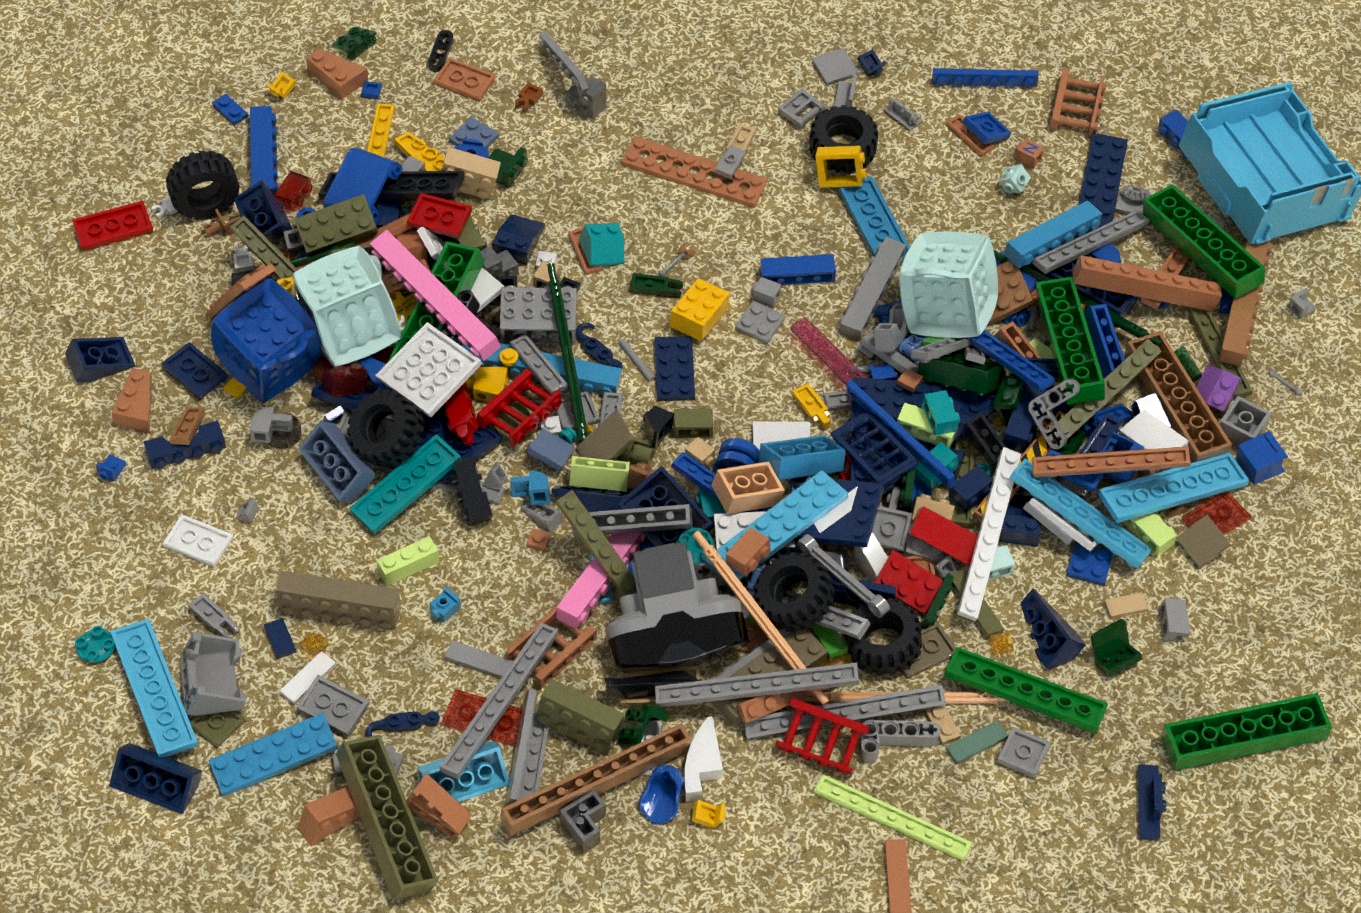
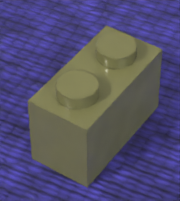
M713 408L675 409V437H713Z

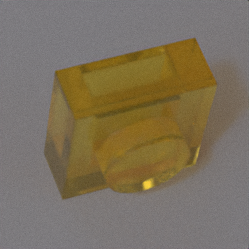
M315 632L299 642L301 649L313 656L329 646L327 639Z
M1010 632L990 635L994 655L1014 652Z

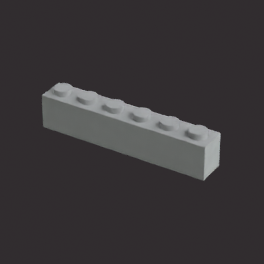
M885 237L883 243H879L876 257L871 258L868 272H864L861 285L855 289L853 301L850 300L848 302L847 312L839 320V325H841L840 332L859 340L865 334L877 306L880 305L906 254V244Z
M689 504L588 512L604 535L693 528L692 509ZM572 527V533L574 534V536L579 537Z

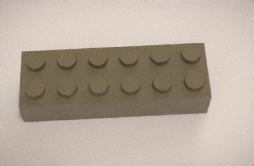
M282 571L276 589L279 611L288 615L297 613L307 618L316 616L327 621L335 619L346 624L355 622L365 627L374 625L389 630L390 628L396 629L401 611L399 589Z
M806 628L798 632L793 630V632L784 637L806 668L821 667L827 663L828 650ZM772 645L729 677L793 669L776 647ZM751 697L711 701V703L737 728L743 724L737 703Z

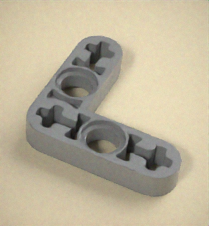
M1074 379L1063 381L1029 403V412L1047 443L1053 449L1063 448L1067 443V438L1051 410L1078 394L1080 385ZM1068 383L1070 385L1073 384V393L1071 391L1064 393V395L1066 396L1064 398L1063 393L1061 391L1068 388ZM1052 392L1059 395L1057 403H1053L1049 399ZM1035 403L1042 404V407L1040 408L1042 414L1047 412L1048 415H1045L1039 419L1038 416H1040L1041 413L1039 410H1034V407H1036ZM1046 418L1050 419L1053 423L1050 429H1046L1043 426V421ZM1057 430L1054 434L1056 437H1061L1060 445L1058 443L1054 444L1055 437L1053 434L1048 435V432Z

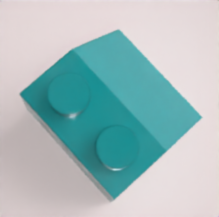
M585 224L579 241L590 267L624 264V235L619 224Z

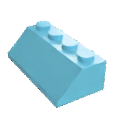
M495 741L481 745L458 779L440 772V765L445 758L417 767L420 780L427 773L458 802L509 784L502 753Z

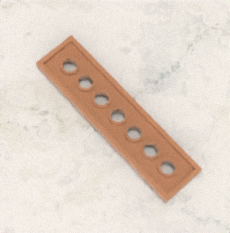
M634 136L621 160V165L755 208L768 182V178L737 169L732 179L715 173L718 162ZM646 153L649 156L642 158L640 155ZM664 159L666 162L658 163L656 160ZM680 164L682 165V167L677 169L674 168L673 165ZM696 169L699 172L696 174L690 173V170ZM714 175L716 178L708 179L706 176ZM730 180L733 183L726 185L723 181ZM746 185L749 189L742 190L740 187Z
M272 263L268 266L263 264L250 275L247 274L239 279L235 285L230 287L229 290L209 306L210 310L206 313L208 317L212 319L240 295L265 280L276 270Z

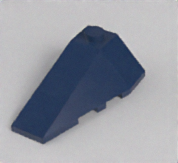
M571 486L552 488V493L560 497L573 490L583 506L591 512L622 510L618 503L632 492H616L613 490L602 493V489H587V492H585V488Z

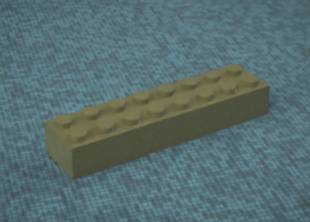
M381 735L343 742L336 752V756L392 899L397 900L430 892L437 884L438 878Z

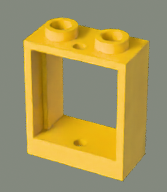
M861 146L817 148L815 157L819 188L862 186L863 180L867 177L866 168H863L865 154L864 152L861 153ZM854 159L856 175L828 176L826 160Z

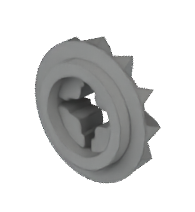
M1124 186L1121 191L1125 198L1136 202H1143V199L1150 196V192L1147 189L1137 186Z

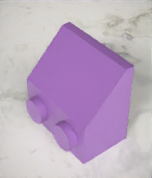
M1207 364L1196 388L1208 407L1226 414L1242 380L1230 372Z

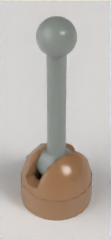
M683 243L678 249L679 256L664 270L659 271L658 275L665 277L666 272L681 258H690L694 254L693 248L689 244Z

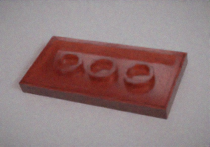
M455 689L441 724L465 731L487 698ZM509 705L487 739L515 747L522 708Z

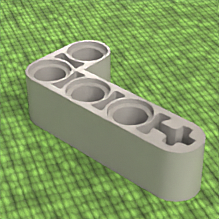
M867 720L863 724L870 726L869 732L873 734L863 733L862 737L860 736V757L867 763L875 762L878 759L880 745L935 746L939 740L940 727L937 723L928 721Z

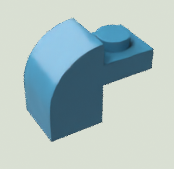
M529 471V476L510 477L512 497L530 496L531 505L551 504L548 478L542 472Z

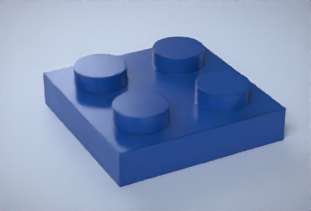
M989 111L965 116L963 120L968 129L985 144L1009 139L1011 132Z
M1075 542L1066 576L1105 586L1113 553L1110 550L1099 547L1089 551L1080 543Z

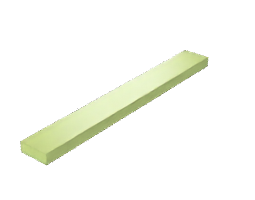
M826 775L821 776L814 789V793L961 861H964L972 845V842Z

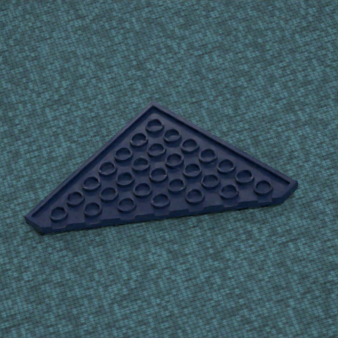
M852 377V381L896 422L904 403L922 408L924 394L946 390L948 396L953 400L955 412H958L960 416V423L958 424L953 442L967 434L962 425L982 412L986 419H988L989 415L995 411L997 412L993 402L999 389L980 396L970 390L960 391L957 389L958 387L954 386L944 387L940 384L920 383L912 393L897 385L896 380ZM851 398L852 420L865 412V410ZM868 421L857 429L865 436L875 428ZM855 431L851 432L852 444L861 438ZM877 432L869 437L868 440L875 446L885 440V438ZM915 438L929 452L937 446ZM863 441L853 447V449L861 455L869 450L870 447ZM888 442L877 450L885 457L896 449ZM872 452L862 459L870 466L881 458L875 452ZM900 453L888 459L894 467L906 460ZM851 458L850 481L875 483ZM883 462L873 468V470L881 476L891 470V468ZM903 475L885 485L883 494L892 489L897 482L903 480Z

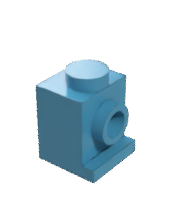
M447 587L429 603L432 617L436 620L440 619L442 622L448 620L461 608L460 598Z

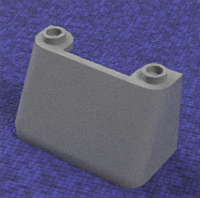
M192 632L180 657L183 706L188 716L236 711L245 706L246 695H244L243 690H237L235 663L237 660H240L242 655L239 639Z

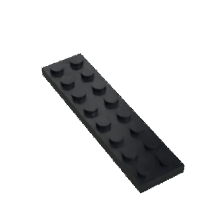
M402 171L396 180L387 177L377 199L417 200L421 193L447 200L455 199L465 174L464 171ZM337 172L329 173L318 193L320 200L325 199Z

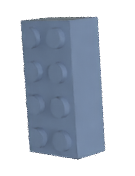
M320 421L298 448L312 468L341 502L354 503L376 476L365 460L355 453L352 445H350L348 439L335 423Z

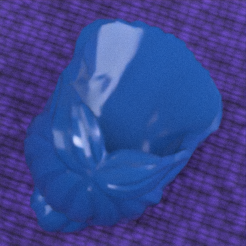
M660 765L652 771L645 791L639 799V809L651 823L665 824L671 821L678 813L679 798L684 786V778L680 770L674 766Z

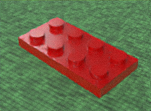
M144 201L72 219L82 251L153 232Z

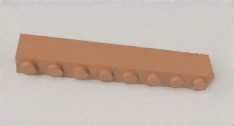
M1080 255L1072 271L1074 284L1214 312L1222 297L1220 283Z

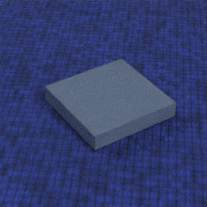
M542 428L527 453L561 471L574 451L575 446Z

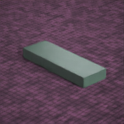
M997 720L947 745L946 750L957 765L1007 740L1008 734Z

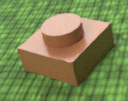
M532 528L527 541V547L546 552L551 532Z

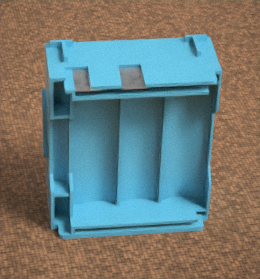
M1291 82L1201 104L1197 113L1191 114L1179 143L1180 149L1199 173L1197 180L1201 182L1222 211L1224 217L1227 215L1231 217L1250 244H1260L1270 241L1272 238L1335 221L1349 220L1352 218L1351 215L1361 197V177L1347 160L1339 161L1314 129L1312 114L1292 89L1293 84Z

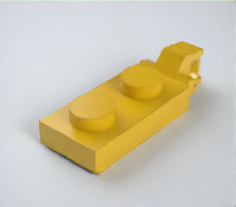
M809 383L792 391V396L814 423L818 422L824 430L831 427L828 408Z

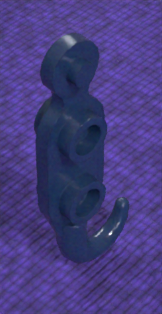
M582 323L576 328V336L589 355L601 364H608L609 366L623 369L622 362L614 360L613 353L596 338L582 333V330L586 327L594 329L595 326L593 324Z
M414 711L391 714L384 719L370 723L366 728V736L371 737L372 731L379 728L396 732L418 729L425 723L436 725L440 721V716L435 711H431L426 715Z

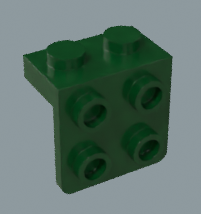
M520 147L515 155L500 149H495L489 159L501 162L496 179L497 183L506 187L511 186L527 165V149Z
M1016 375L1003 377L993 402L994 408L997 410L1006 428L1013 409L1018 407L1026 382Z
M1119 619L1091 635L1095 664L1109 677L1142 660V654L1129 643L1126 621L1123 619Z
M630 705L625 713L624 725L619 732V743L631 746L641 743L648 720L667 722L669 714L662 712L663 708L656 705Z

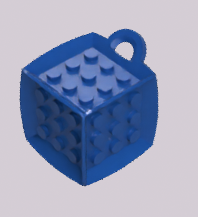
M272 278L260 282L225 307L212 322L211 340L215 354L232 376L247 387L246 390L260 402L265 403L293 385L319 362L322 342L315 321L302 305Z

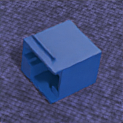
M1268 431L1239 444L1235 460L1252 484L1255 485L1285 472L1282 468L1283 459L1288 458V455L1272 433Z
M1112 432L1111 438L1100 453L1143 450L1144 446ZM1137 471L1103 473V477L1120 484L1132 480Z

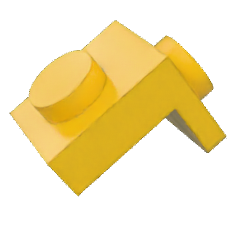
M281 72L272 85L267 83L266 86L270 89L269 93L274 97L278 98L281 96L285 99L297 82Z
M701 800L694 802L693 822L715 828L725 820L724 803L721 802L719 805L714 806Z

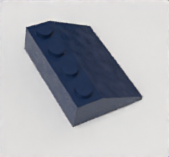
M660 466L618 503L621 509L689 504L692 509L693 528H701L708 532L714 528L713 522L663 466ZM687 529L643 533L656 547L671 543L676 544L679 535Z

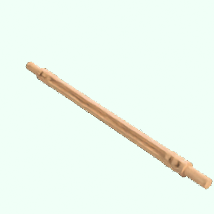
M699 531L695 532L693 537L702 547L704 555L793 670L806 669L805 665L713 545H709ZM821 689L808 690L813 692L823 706L829 702Z
M896 692L823 693L829 700L827 704ZM944 692L946 704H997V702H1009L987 692ZM815 695L800 700L821 704Z

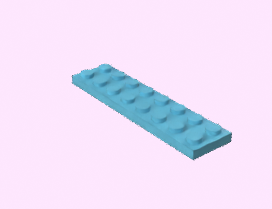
M1226 453L1191 463L1190 467L1173 468L1099 489L1098 495L1115 522L1118 523L1247 486L1249 479L1232 454Z
M1026 458L1010 475L1015 484L1024 487L1033 497L1039 498L1045 502L1047 507L1059 512L1064 519L1073 522L1081 531L1087 532L1096 542L1108 547L1113 554L1119 555L1128 565L1138 569L1151 552V547L1054 478H1033L1032 463Z
M821 470L716 551L727 564L726 553L751 527L770 540V553L758 563V565H761L847 499L848 492ZM706 557L704 559L705 564L724 581ZM729 567L736 575V577L739 579V581L745 577L743 574Z
M149 619L110 631L158 757H167L197 747L198 741Z

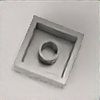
M1237 396L1220 421V426L1230 442L1239 445L1263 434L1268 427L1272 413Z

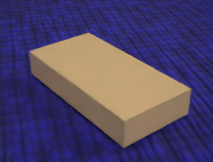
M1142 592L1104 601L1110 619L1148 612L1149 609Z

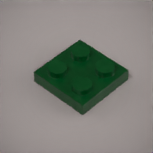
M916 467L909 470L907 474H903L899 502L900 511L910 513Z

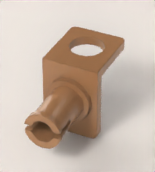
M216 209L217 220L203 226L208 237L222 229L226 230L229 236L234 234L230 227L241 216L225 223L218 209Z

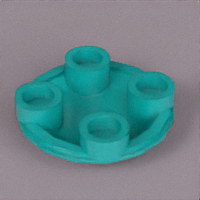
M701 528L685 530L676 541V544L685 542L686 550H691L693 564L705 563L704 559L706 558L702 547L693 537L695 532L699 531L709 545L714 547L712 536L708 531Z
M94 626L75 640L78 656L90 663L101 662L107 659L115 649L111 633L101 626Z

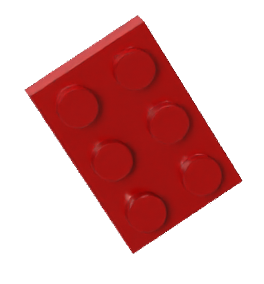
M421 193L407 220V225L418 229L422 226L430 232L459 239L472 212V206Z
M892 550L873 583L897 587L895 598L924 615L943 580Z

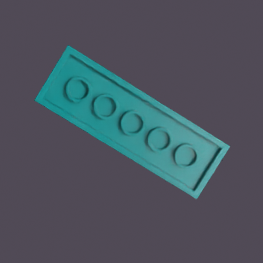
M436 434L349 509L375 535L453 468V462L462 460V458Z

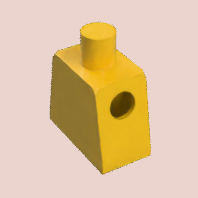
M479 367L475 378L469 377L466 380L468 389H473L474 399L489 403L507 387L509 378L508 367Z

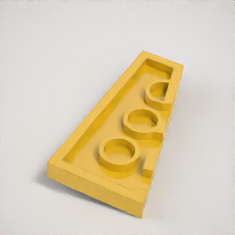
M410 132L394 138V144L407 157L411 156L425 162V171H441L445 157L440 154L439 150L426 146V142Z

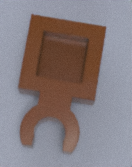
M527 83L519 93V98L515 101V108L524 105L523 112H526L529 109V104L535 105L543 95V89Z

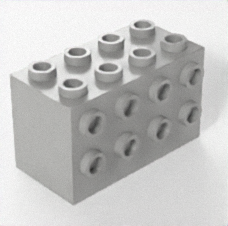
M512 285L501 287V343H510L524 334L533 343H560L549 286L543 288H535L534 286L519 288ZM564 286L561 288L570 340L571 344H576L577 291L576 288Z

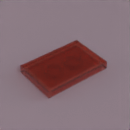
M1228 491L1218 494L1182 516L1183 522L1188 527H1191L1208 515L1223 535L1251 519V515Z

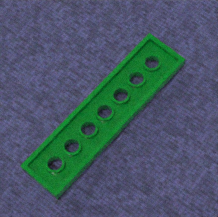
M956 647L944 674V677L1095 734H1097L1108 703L959 647Z

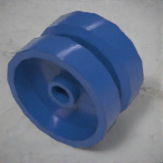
M730 438L724 440L714 464L715 474L719 469L758 463L759 449L753 443L744 439Z

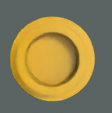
M506 348L500 352L499 359L503 365L513 366L518 360V353L512 348Z

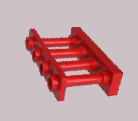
M526 368L477 413L478 425L482 429L489 424L498 427L509 435V445L514 447L521 443L529 432H533L542 420H546L554 409L560 407L562 403L561 391L557 390L550 395L534 385L532 372ZM530 390L544 399L545 402L538 406L521 394ZM517 401L533 411V413L526 418L509 407V405ZM501 413H506L521 424L513 429L496 417Z
M792 698L789 706L794 707L793 711L795 713L784 742L776 741V744L780 746L779 750L790 754L793 750L799 753L798 757L808 761H810V758L818 760L817 764L829 768V765L837 767V772L848 775L849 772L854 773L855 769L849 767L859 736L862 737L863 733L868 734L871 727ZM808 712L813 714L812 718L814 720L805 745L801 749L793 746L792 742L802 715ZM827 719L832 721L831 725L833 727L823 755L819 756L811 753V749L821 722ZM846 726L851 728L850 733L852 734L842 762L838 763L830 760L840 729L843 730V727Z

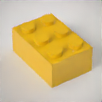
M698 278L671 310L669 327L702 341L727 310L730 292Z

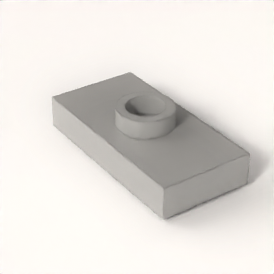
M730 145L715 168V173L732 179L745 158L746 151Z
M604 392L600 424L614 411H618L621 415L623 393Z

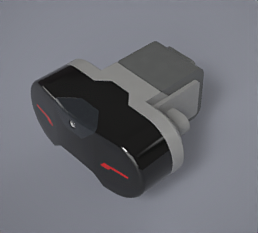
M685 542L671 543L633 552L635 562L631 564L637 593L619 598L622 615L615 617L612 620L613 622L609 623L605 629L612 666L615 672L658 671L695 666L730 655L744 648L749 643L741 601L735 597H730L728 594L719 595L715 578L697 581L691 550H686Z

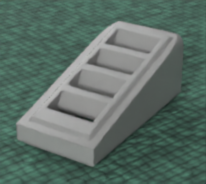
M531 501L521 507V511L548 532L554 531L563 523L561 512L548 504L538 505L536 509L531 510L530 507L532 505Z

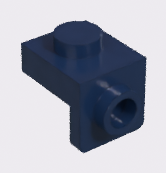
M873 49L857 58L868 76L871 74L876 76L884 71L883 67L886 65V62L881 63Z

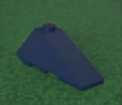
M1032 589L1021 601L1026 622L1031 624L1033 632L1030 634L1031 639H1036L1039 647L1035 649L1036 655L1047 669H1051L1074 660L1086 646L1077 632L1035 589Z

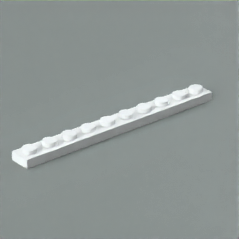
M1005 447L1002 448L957 612V615L973 621L978 619L1014 481L1010 478V475L1018 467L1021 457L1020 453Z

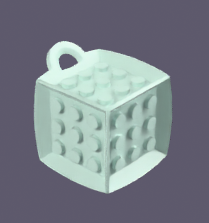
M966 232L920 233L913 241L904 257L899 273L901 304L906 325L911 334L937 338H970L980 336L992 317L998 298L997 266L990 237Z
M361 246L348 248L325 256L299 269L292 275L300 304L316 323L322 342L321 351L334 367L368 357L402 338L395 308L381 279V263L376 256L368 255Z

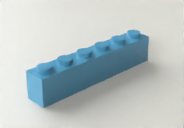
M1087 200L1008 241L1004 255L1018 268L1029 265L1034 258L1083 236L1091 230L1097 229L1101 223L1102 213Z

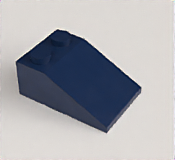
M264 180L259 181L234 198L241 217L244 215L272 244L284 236V231L292 230L287 215Z
M511 214L499 228L493 240L492 249L497 254L507 250L517 263L528 265L546 223Z
M124 337L72 339L65 352L76 382H92L136 366Z
M1015 494L1008 502L999 542L1038 547L1041 523L1023 509L1033 496Z

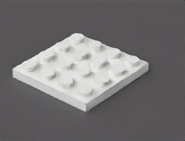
M427 322L375 376L387 387L411 400L419 410L431 418L482 365V362L475 355Z

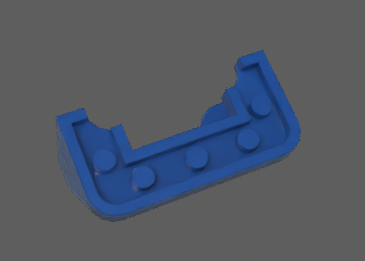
M359 148L349 149L324 199V208L364 194L376 225L379 220V213L374 204L387 177L396 180L400 176L403 167L396 161Z

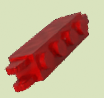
M465 381L444 403L446 408L443 410L450 421L447 424L451 433L455 432L458 438H461L463 443L469 446L474 443L473 432L477 431L479 425L467 382Z

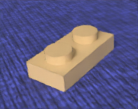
M739 123L726 147V151L730 145L747 151L756 134V128Z
M946 706L925 709V714L929 721L937 723L940 727L939 740L942 745L961 738Z

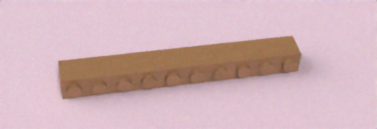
M1246 240L1245 249L1263 266L1267 267L1270 256L1266 254H1270L1273 243L1267 241L1260 244H1250ZM1263 284L1237 299L1233 298L1219 357L1220 362L1241 366L1242 360L1247 359L1249 349L1246 346H1250L1252 335H1249V332L1252 333L1255 322L1252 319H1256L1258 309L1255 306H1259L1261 295H1258V292H1262Z
M681 723L502 808L500 820L509 836H512L560 813L561 809L592 790L600 794L688 752L692 739Z

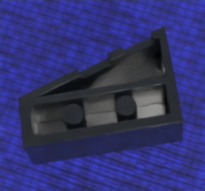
M476 456L453 462L452 474L449 475L452 486H456L457 489L455 493L458 504L461 503L463 507L461 511L463 521H467L469 526L492 519L488 497L481 482L482 476L481 473H478L476 462H478Z

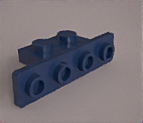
M1138 765L1140 839H1160V818L1162 812H1166V800H1163L1166 782H1162V774H1159V767L1156 765Z

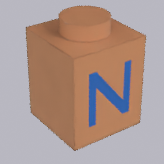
M1025 138L1015 148V160L1034 169L1043 157L1044 147Z

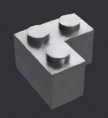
M592 76L587 81L589 88L582 91L578 86L575 87L573 85L565 92L568 107L577 109L584 117L594 119L606 108V84Z
M489 246L481 251L485 260L482 268L494 278L498 276L519 275L518 263L507 250L497 254Z
M592 790L560 810V823L583 853L601 842L600 829L595 823L606 817V804L596 791Z

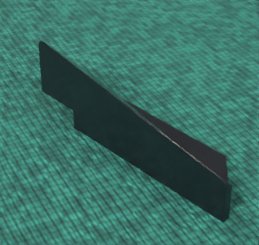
M684 670L627 678H604L607 698L626 695L627 699L656 696L655 686L702 681Z

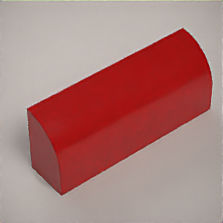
M925 506L918 509L909 528V534L970 566L978 537L976 534Z

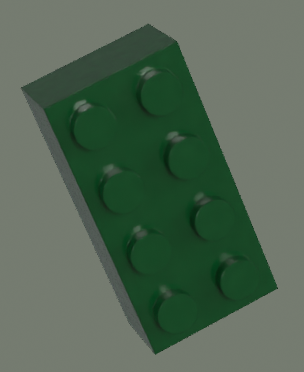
M952 352L950 355H943L939 359H931L927 363L919 362L917 374L923 376L925 382H938L944 387L954 386L958 387L957 389L960 391L970 390L975 392L976 395L984 396L999 388L1002 382L1004 367L999 363L985 360L984 365L966 360L963 354Z

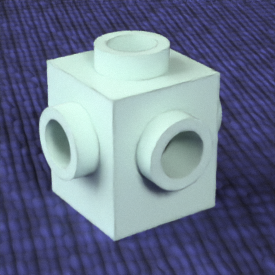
M1022 164L1004 170L999 182L1008 194H1018L1025 189V185L1031 177Z

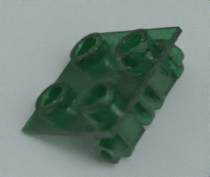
M357 26L352 27L345 35L338 37L331 46L348 51L347 57L350 60L356 59L361 55L360 52L364 53V50H368L376 44L377 38L375 35L377 32Z

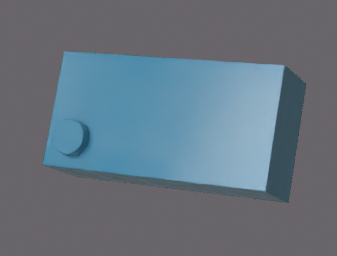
M826 435L760 443L758 463L769 462L779 480L816 475L821 470L827 474H834L835 472L843 471L846 449Z

